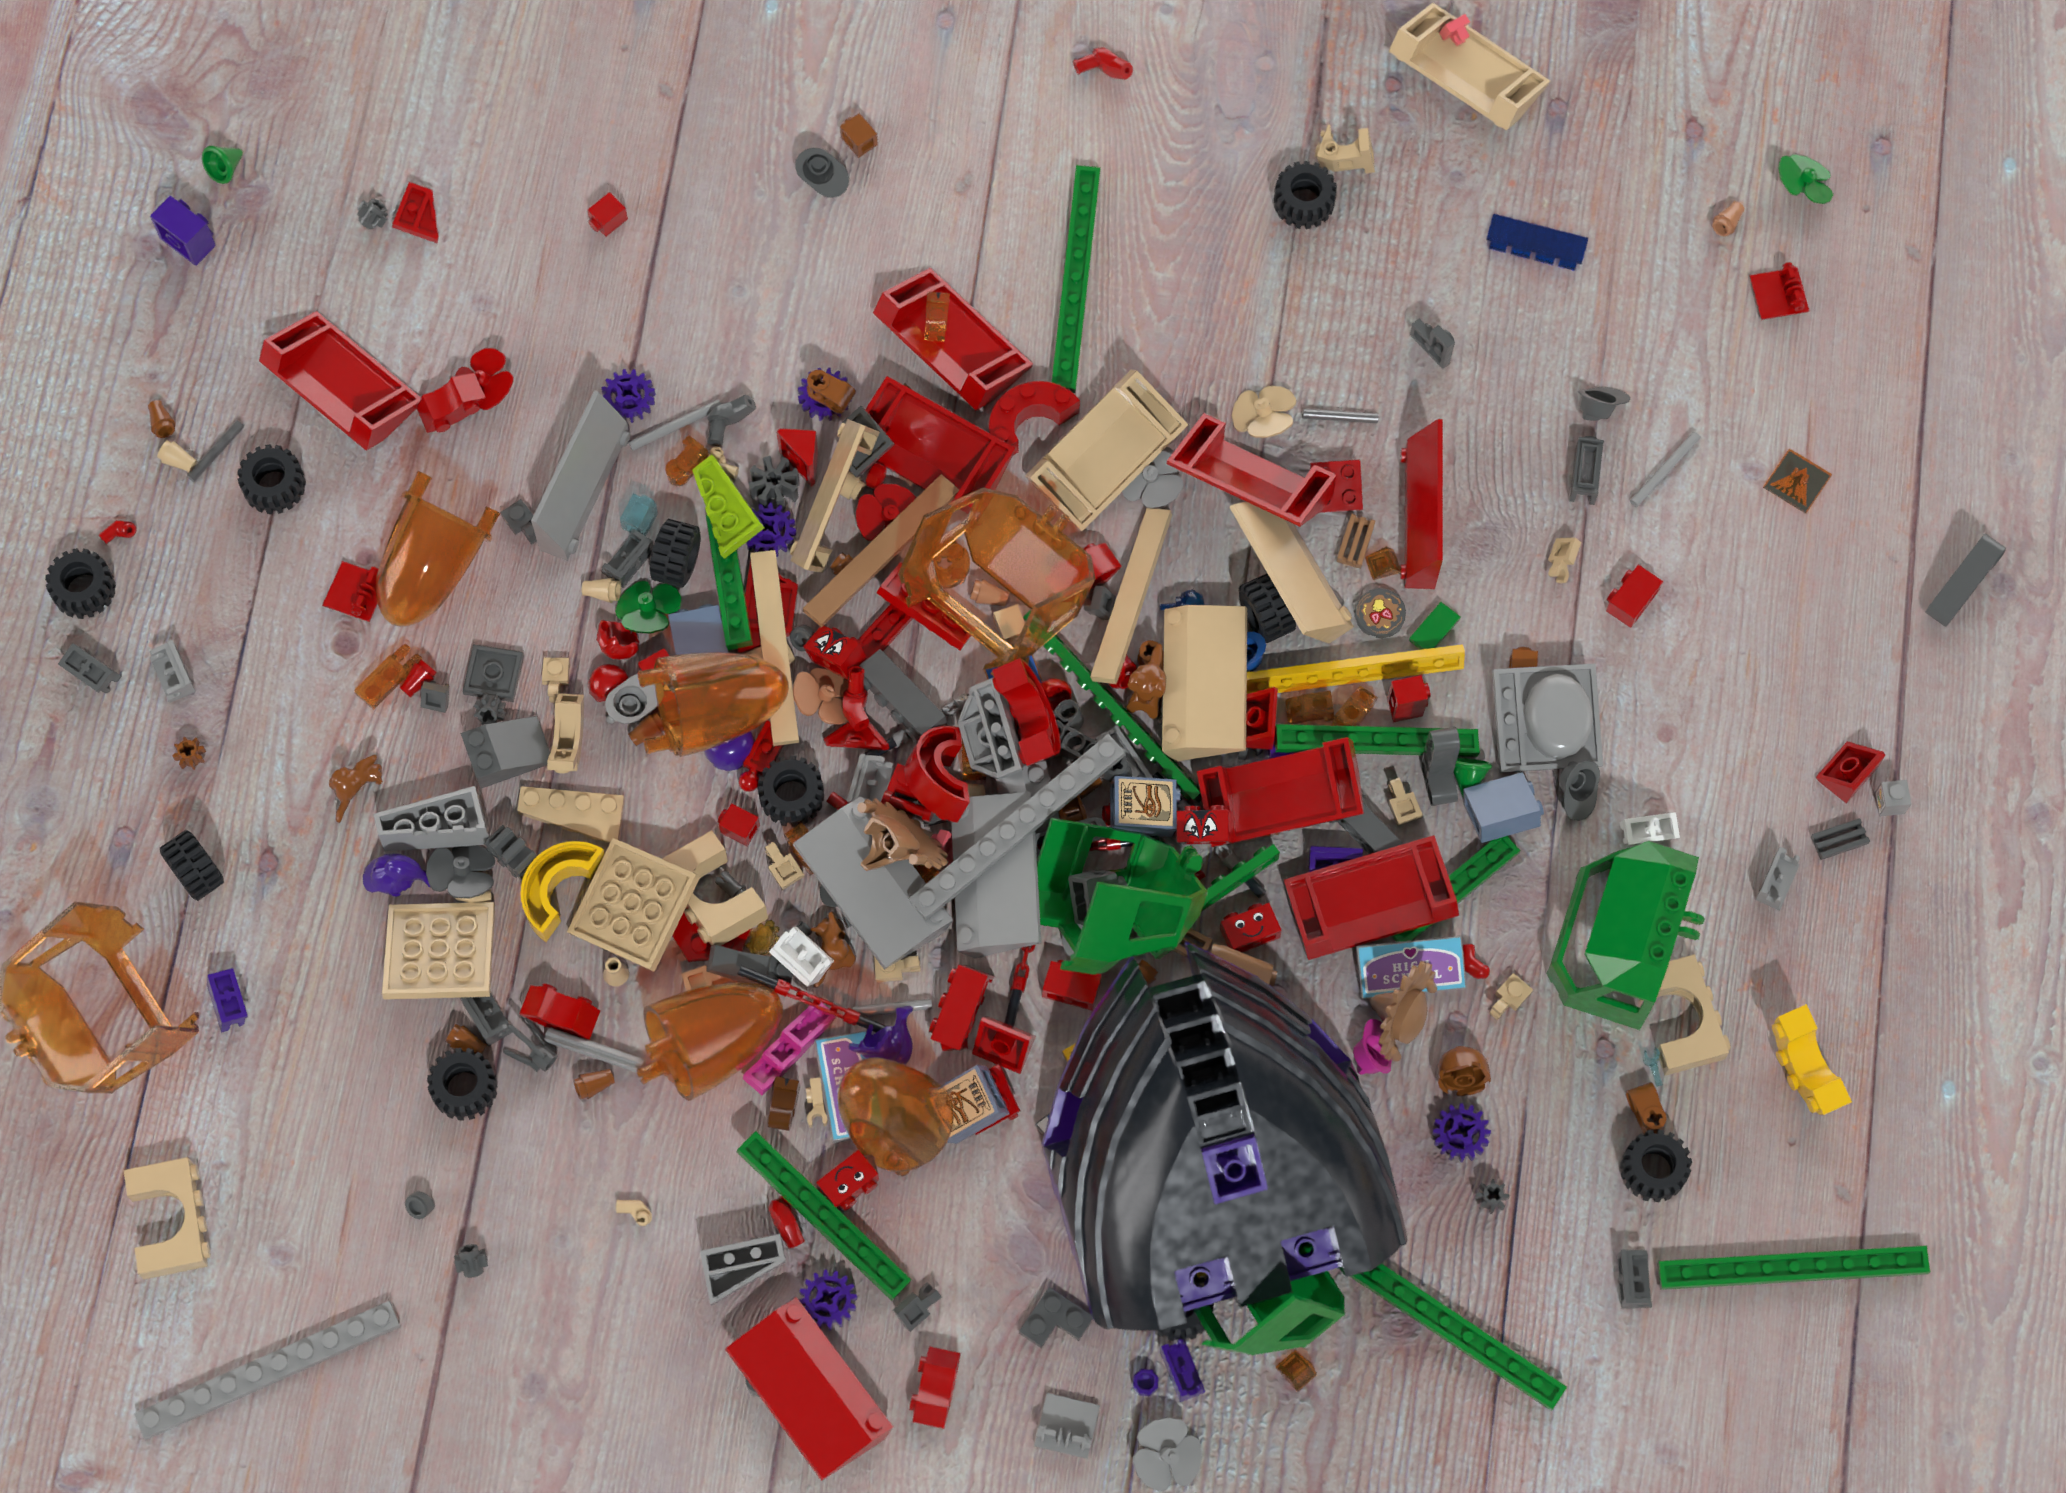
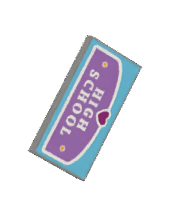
M1461 936L1356 946L1361 999H1370L1375 995L1390 993L1395 989H1400L1402 977L1404 975L1409 976L1411 967L1413 965L1418 967L1421 961L1433 965L1431 971L1436 973L1433 980L1437 985V991L1467 988ZM1426 988L1422 990L1424 993L1428 992Z
M867 1030L815 1039L833 1143L886 1134L873 1063L861 1054L848 1048L849 1043L859 1044L865 1037Z

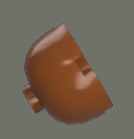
M1457 1046L1442 1055L1437 1066L1439 1088L1448 1094V1090L1458 1091L1456 1093L1457 1096L1473 1095L1483 1091L1485 1083H1490L1491 1081L1487 1059L1479 1050L1471 1047Z

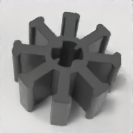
M771 456L763 457L764 470L766 472L756 468V465H753L750 470L751 481H749L751 497L755 499L758 496L759 504H762L764 509L768 508L772 498H776L777 507L781 505L782 509L785 510V498L782 495L792 499L793 502H796L799 497L797 488L800 485L798 470L794 468L793 471H790L789 460L785 457H781V462L777 469H773Z
M501 825L484 842L487 851L498 859L497 862L502 867H506L512 876L518 877L520 880L523 879L530 863L537 857L533 850L525 846L526 842L521 837L517 838L509 827L505 828L504 825Z

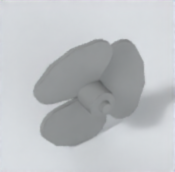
M1166 447L1122 491L1124 497L1131 502L1141 498L1142 503L1147 508L1164 507L1174 501L1183 489V480L1178 475H1163L1178 471V469L1166 464L1174 451Z
M1165 1417L1153 1420L1139 1430L1137 1435L1138 1442L1141 1446L1148 1449H1140L1134 1454L1133 1465L1137 1476L1146 1486L1157 1491L1166 1490L1171 1484L1170 1469L1174 1481L1180 1486H1188L1198 1474L1202 1461L1201 1443L1195 1436L1187 1435L1188 1428L1184 1421Z

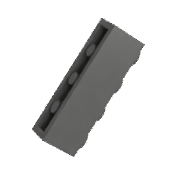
M881 649L858 666L865 670L864 688L866 691L870 689L874 694L876 702L882 708L886 706L891 711L890 715L893 720L899 725L902 723L907 728L906 732L913 741L919 740L923 733L931 728L948 726L946 716Z

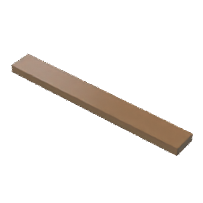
M941 474L803 607V612L822 628L954 500L959 489Z

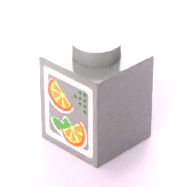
M1907 780L1881 782L1875 791L1879 817L1905 814L1912 804Z

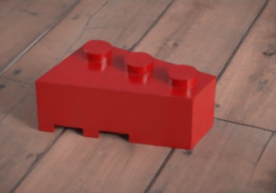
M958 964L957 969L952 968L948 978V983H951L948 993L942 994L938 1007L942 1008L938 1018H933L929 1028V1032L932 1033L930 1039L954 1049L963 1050L976 1021L975 1017L979 1006L985 1000L984 993L987 985L992 983L994 976L967 965Z

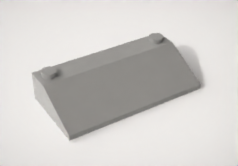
M595 390L531 520L539 550L568 561L571 554L576 552L579 545L578 538L622 446H627L631 436L625 419Z
M1022 792L969 797L970 803L958 823L952 822L953 862L1029 800L1033 793ZM1035 831L955 897L958 952L972 958H980L1041 943Z
M861 796L840 808L795 841L793 846L885 970L945 933L953 919L945 908L942 907L926 921L909 902V898L926 885L909 860L896 861L866 871L861 866V862L869 855L872 845V834L864 833V829L872 816L870 813H860L857 809L858 804L865 801Z

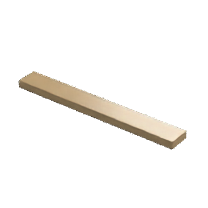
M1146 509L1090 676L1093 682L1117 684L1172 518L1171 510Z
M776 550L750 553L773 746L799 743Z

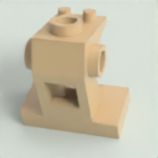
M1328 125L1326 131H1321L1322 143L1317 144L1315 157L1318 158L1320 167H1326L1334 172L1364 168L1365 174L1375 173L1374 152L1368 128L1358 129L1359 137L1352 144L1338 145L1333 140L1331 125Z

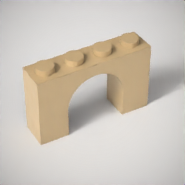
M712 830L662 858L699 875L700 878L728 862L726 850ZM753 887L726 902L718 904L703 902L692 894L685 908L686 910H684L688 921L691 924L696 923L699 929L697 931L704 943L709 942L711 946H721L768 919L766 906Z
M1695 954L1669 962L1657 996H1681L1695 1007L1699 1017V1026L1695 1033L1688 1037L1659 1045L1656 1053L1664 1076L1725 1060L1729 1054V1039L1727 1035L1722 1034L1720 1028L1722 1025L1721 1016L1718 1010L1714 1011L1711 1002L1713 1001L1712 990L1709 986L1705 985L1703 979L1705 976L1704 968L1700 961L1697 962Z
M185 1157L124 1170L126 1192L132 1202L170 1196L180 1200L185 1211L183 1225L174 1237L161 1243L134 1248L138 1275L145 1280L208 1267L207 1258L211 1257L209 1243L204 1242L203 1232H207L205 1217L200 1215L199 1206H203V1197L201 1190L196 1188V1180H199L197 1164L193 1165L191 1160Z

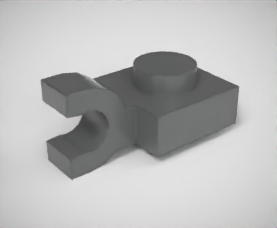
M522 499L500 512L501 517L515 535L522 531L531 545L537 542L531 522L534 515Z
M926 1282L920 1288L919 1296L912 1292L893 1309V1312L904 1327L911 1332L930 1315L927 1308L940 1300L942 1296Z

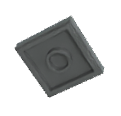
M473 644L462 691L463 694L482 698L484 693L488 695L497 694L501 701L514 702L524 653Z

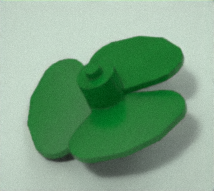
M1796 154L1790 157L1783 156L1780 159L1778 167L1780 179L1790 194L1797 196L1800 193H1804L1810 201L1818 204H1826L1831 201L1833 197L1832 190L1827 185L1818 182L1827 181L1831 177L1830 172L1824 166L1811 158Z
M639 581L626 589L618 600L615 613L619 619H622L621 623L625 629L635 633L651 634L667 629L669 620L659 612L665 614L677 612L681 607L682 597L675 587L668 584L656 586L651 594L650 584L646 581Z

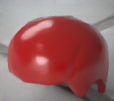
M603 664L597 667L592 672L588 682L589 694L597 702L606 701L608 694L628 679L627 673L620 666L613 664Z
M1049 678L1041 683L1053 711L1060 702L1072 700V690L1065 681Z

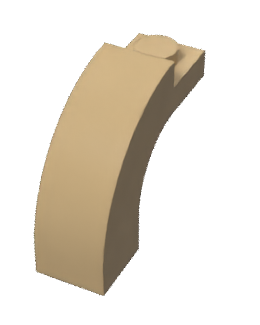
M558 693L555 701L554 739L552 750L547 760V770H554L556 773H568L578 770L584 726V695Z

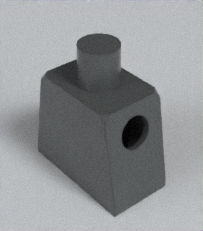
M1093 870L1068 876L1075 923L1084 924L1097 882L1127 886L1126 880L1122 876H1117L1115 872L1105 870Z

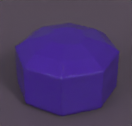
M1141 1369L1133 1377V1389L1139 1396L1150 1397L1158 1390L1159 1377L1152 1369Z

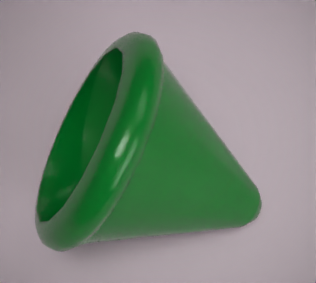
M207 146L203 150L201 157L204 170L215 182L227 184L233 178V174L243 156V151L240 148Z
M1457 758L1453 773L1463 799L1464 788L1481 784L1488 771L1492 768L1491 763L1477 759Z

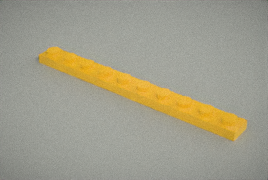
M1463 644L1247 672V694L1272 687L1278 688V693L1460 670L1464 669L1465 650Z

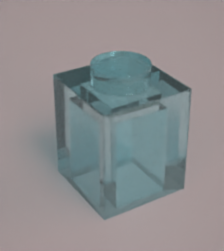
M633 494L620 517L622 529L628 532L635 529L646 536L658 515L655 501L645 495L640 497Z

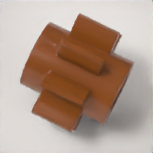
M183 737L182 742L174 744L178 753H174L172 756L175 761H180L181 769L189 766L195 770L196 765L205 762L201 754L205 753L206 749L204 746H199L200 742L197 738L191 741Z

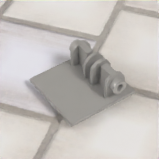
M1047 1393L1034 1446L1088 1459L1100 1405Z

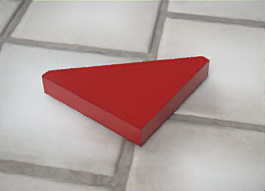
M870 721L865 729L858 732L854 731L849 723H846L823 739L825 745L830 747L888 750L890 748L887 741Z

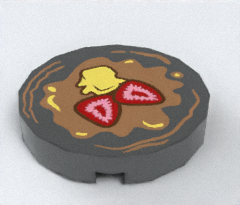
M1381 588L1369 590L1362 595L1357 602L1355 610L1357 625L1363 633L1380 639L1392 637L1399 632L1406 617V608L1402 599L1396 593Z

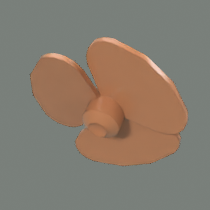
M814 668L810 674L800 672L796 676L793 684V696L802 714L812 716L818 710L820 719L827 724L840 725L848 722L843 715V699L836 698L843 697L844 691L848 688L847 679L828 669Z

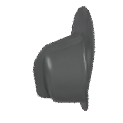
M809 148L798 155L795 162L797 175L817 193L824 197L834 198L842 195L847 190L850 179L848 171L827 150Z
M1611 387L1578 390V393L1581 395L1580 409L1583 411L1582 417L1584 420L1597 421L1608 419L1617 405L1628 403L1631 399L1624 391Z
M1593 761L1569 762L1559 777V786L1564 793V809L1567 816L1572 820L1580 821L1586 819L1595 808L1600 770Z

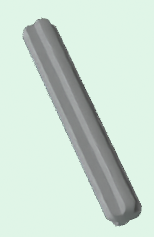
M549 1028L545 1034L544 1040L548 1043L637 1073L643 1072L646 1065V1060L554 1028Z

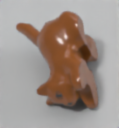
M1160 643L1155 646L1149 663L1140 665L1131 674L1128 681V687L1133 691V694L1127 704V711L1134 713L1141 710L1146 712L1152 719L1158 716V701L1164 695L1167 677L1160 668L1162 645Z
M376 755L357 762L353 769L343 767L332 774L329 780V787L334 790L336 797L341 801L336 811V822H341L350 800L359 792L363 785L370 782L378 785L382 784V766L375 763L377 760Z
M831 911L828 914V918L825 917L816 927H812L811 931H814L816 935L822 938L821 949L834 960L828 970H837L842 967L850 968L856 961V953L844 939L846 929L840 918L837 919L834 912ZM827 971L819 982L813 984L814 988H818L824 982Z

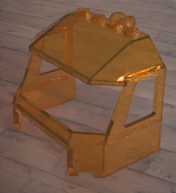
M981 488L923 515L898 575L901 584L905 583L908 597L905 598L908 608L928 599L998 657L986 663L983 668L985 670L1000 667L1019 658L1023 660L1031 656L1078 616L1095 580L1092 557L1062 532L1067 527L1070 519L1068 515H1061L1055 525L1050 523L1056 516L1057 506L1051 504L1042 516L1017 495ZM973 503L968 517L943 536L952 513ZM963 533L966 537L972 561L1031 609L1014 647L940 586L933 558Z
M74 901L1 966V1015L14 1029L6 1034L5 1039L9 1043L18 1041L21 1043L14 1048L13 1052L19 1057L27 1055L29 1060L41 1072L43 1082L51 1088L83 1093L112 1094L120 1087L173 1055L199 1033V1026L195 1024V1021L199 1019V1012H194L178 1027H172L122 949L140 934L144 928L137 922L131 925L124 919L126 913L116 906ZM45 938H64V940L31 962H19ZM81 941H84L106 959L150 1028L133 1044H126V1050L112 1062L65 988L40 968L43 964ZM125 1061H142L116 1079V1069Z

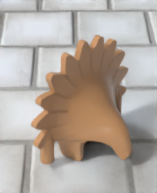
M876 798L872 802L866 799L858 804L857 809L860 813H870L872 816L864 829L865 834H872V845L869 855L861 862V866L866 871L878 869L901 860H909L912 865H925L929 869L934 866L940 870L942 866L947 865L948 861L946 858L948 854L940 849L943 845L931 838L933 833L921 828V823L918 820L909 819L904 810L897 811L890 803L886 802L884 805Z
M1421 961L1418 967L1413 965L1409 976L1404 975L1402 977L1400 989H1395L1390 993L1378 994L1370 999L1372 1009L1383 1022L1380 1028L1384 1032L1378 1043L1382 1044L1380 1054L1384 1055L1386 1060L1390 1061L1392 1059L1394 1062H1397L1401 1059V1054L1395 1046V1039L1404 1044H1409L1423 1029L1427 1017V1000L1422 990L1426 988L1429 993L1437 991V985L1433 980L1436 973L1431 971L1433 965L1430 963L1426 964V962Z

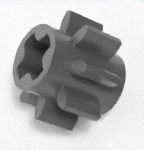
M371 199L368 203L363 200L357 208L358 221L367 229L372 230L376 226L382 228L388 220L386 217L388 215L386 213V206L377 199Z
M484 693L482 700L477 699L474 704L476 708L474 717H478L482 725L497 723L498 719L503 721L506 714L503 711L506 702H502L497 694L488 695Z
M1494 1179L1487 1186L1481 1183L1479 1188L1483 1193H1476L1475 1199H1481L1479 1209L1481 1210L1485 1207L1489 1209L1490 1214H1493L1497 1207L1503 1211L1505 1205L1502 1200L1506 1201L1510 1197L1509 1194H1504L1503 1192L1505 1184L1499 1186L1495 1184ZM1495 1193L1497 1195L1496 1199L1489 1200L1487 1198L1488 1194L1492 1195Z
M476 1244L462 1246L458 1250L459 1255H454L456 1272H463L467 1278L481 1275L484 1272L483 1267L488 1266L485 1249L479 1250Z

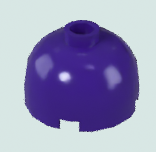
M723 718L712 723L706 730L703 740L706 758L717 769L725 771L738 770L743 767V762L751 752L754 744V737L748 726L734 718Z

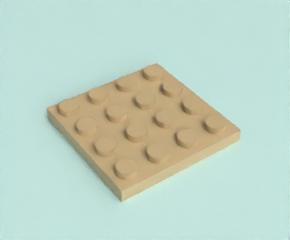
M612 838L567 932L655 972L700 876Z
M494 902L389 905L382 988L383 999L490 997L495 917Z

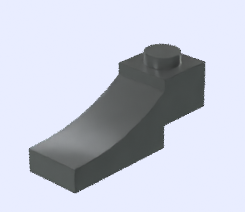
M719 945L711 946L706 972L752 986L758 984L737 975L740 966L743 965L776 980L782 979L789 983L792 981L793 973L772 955H757Z

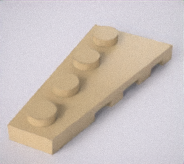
M521 786L517 811L520 815L549 825L554 824L562 827L564 830L574 831L586 835L588 838L610 844L612 838L619 840L625 798L624 795Z

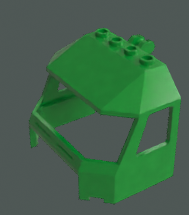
M1051 818L1037 860L1040 925L1058 928L1074 951L1071 955V960H1064L1060 969L1087 974H1099L1107 972L1120 960L1151 952L1155 959H1161L1175 949L1200 916L1202 907L1206 905L1208 899V891L1195 876V873L1201 870V863H1203L1202 856L1198 854L1196 848L1191 845L1185 846L1179 855L1174 847L1140 832ZM1094 837L1133 842L1125 868L1108 870L1115 872L1117 876H1122L1126 880L1127 886L1097 882L1081 930L1074 919L1068 876L1082 873ZM1132 927L1140 938L1129 939Z
M1646 841L1642 844L1610 853L1580 868L1554 954L1546 972L1551 983L1553 982L1558 991L1559 998L1564 1006L1637 1030L1641 1029L1656 1002L1677 935L1692 940H1697L1700 937L1699 931L1686 926H1680L1682 920L1697 925L1704 924L1705 921L1704 916L1692 911H1685L1695 879L1699 857ZM1610 869L1584 953L1600 983L1579 988L1575 986L1562 962L1588 878ZM1615 991L1643 1000V1003L1640 1007L1603 995Z
M1310 1242L1301 1243L1298 1252L1300 1254L1309 1253L1312 1244ZM1329 1271L1290 1281L1292 1293L1247 1305L1258 1324L1234 1344L1230 1342L1209 1305L1193 1309L1211 1339L1205 1340L1200 1345L1247 1355H1258L1299 1347L1305 1348L1345 1315L1344 1295Z

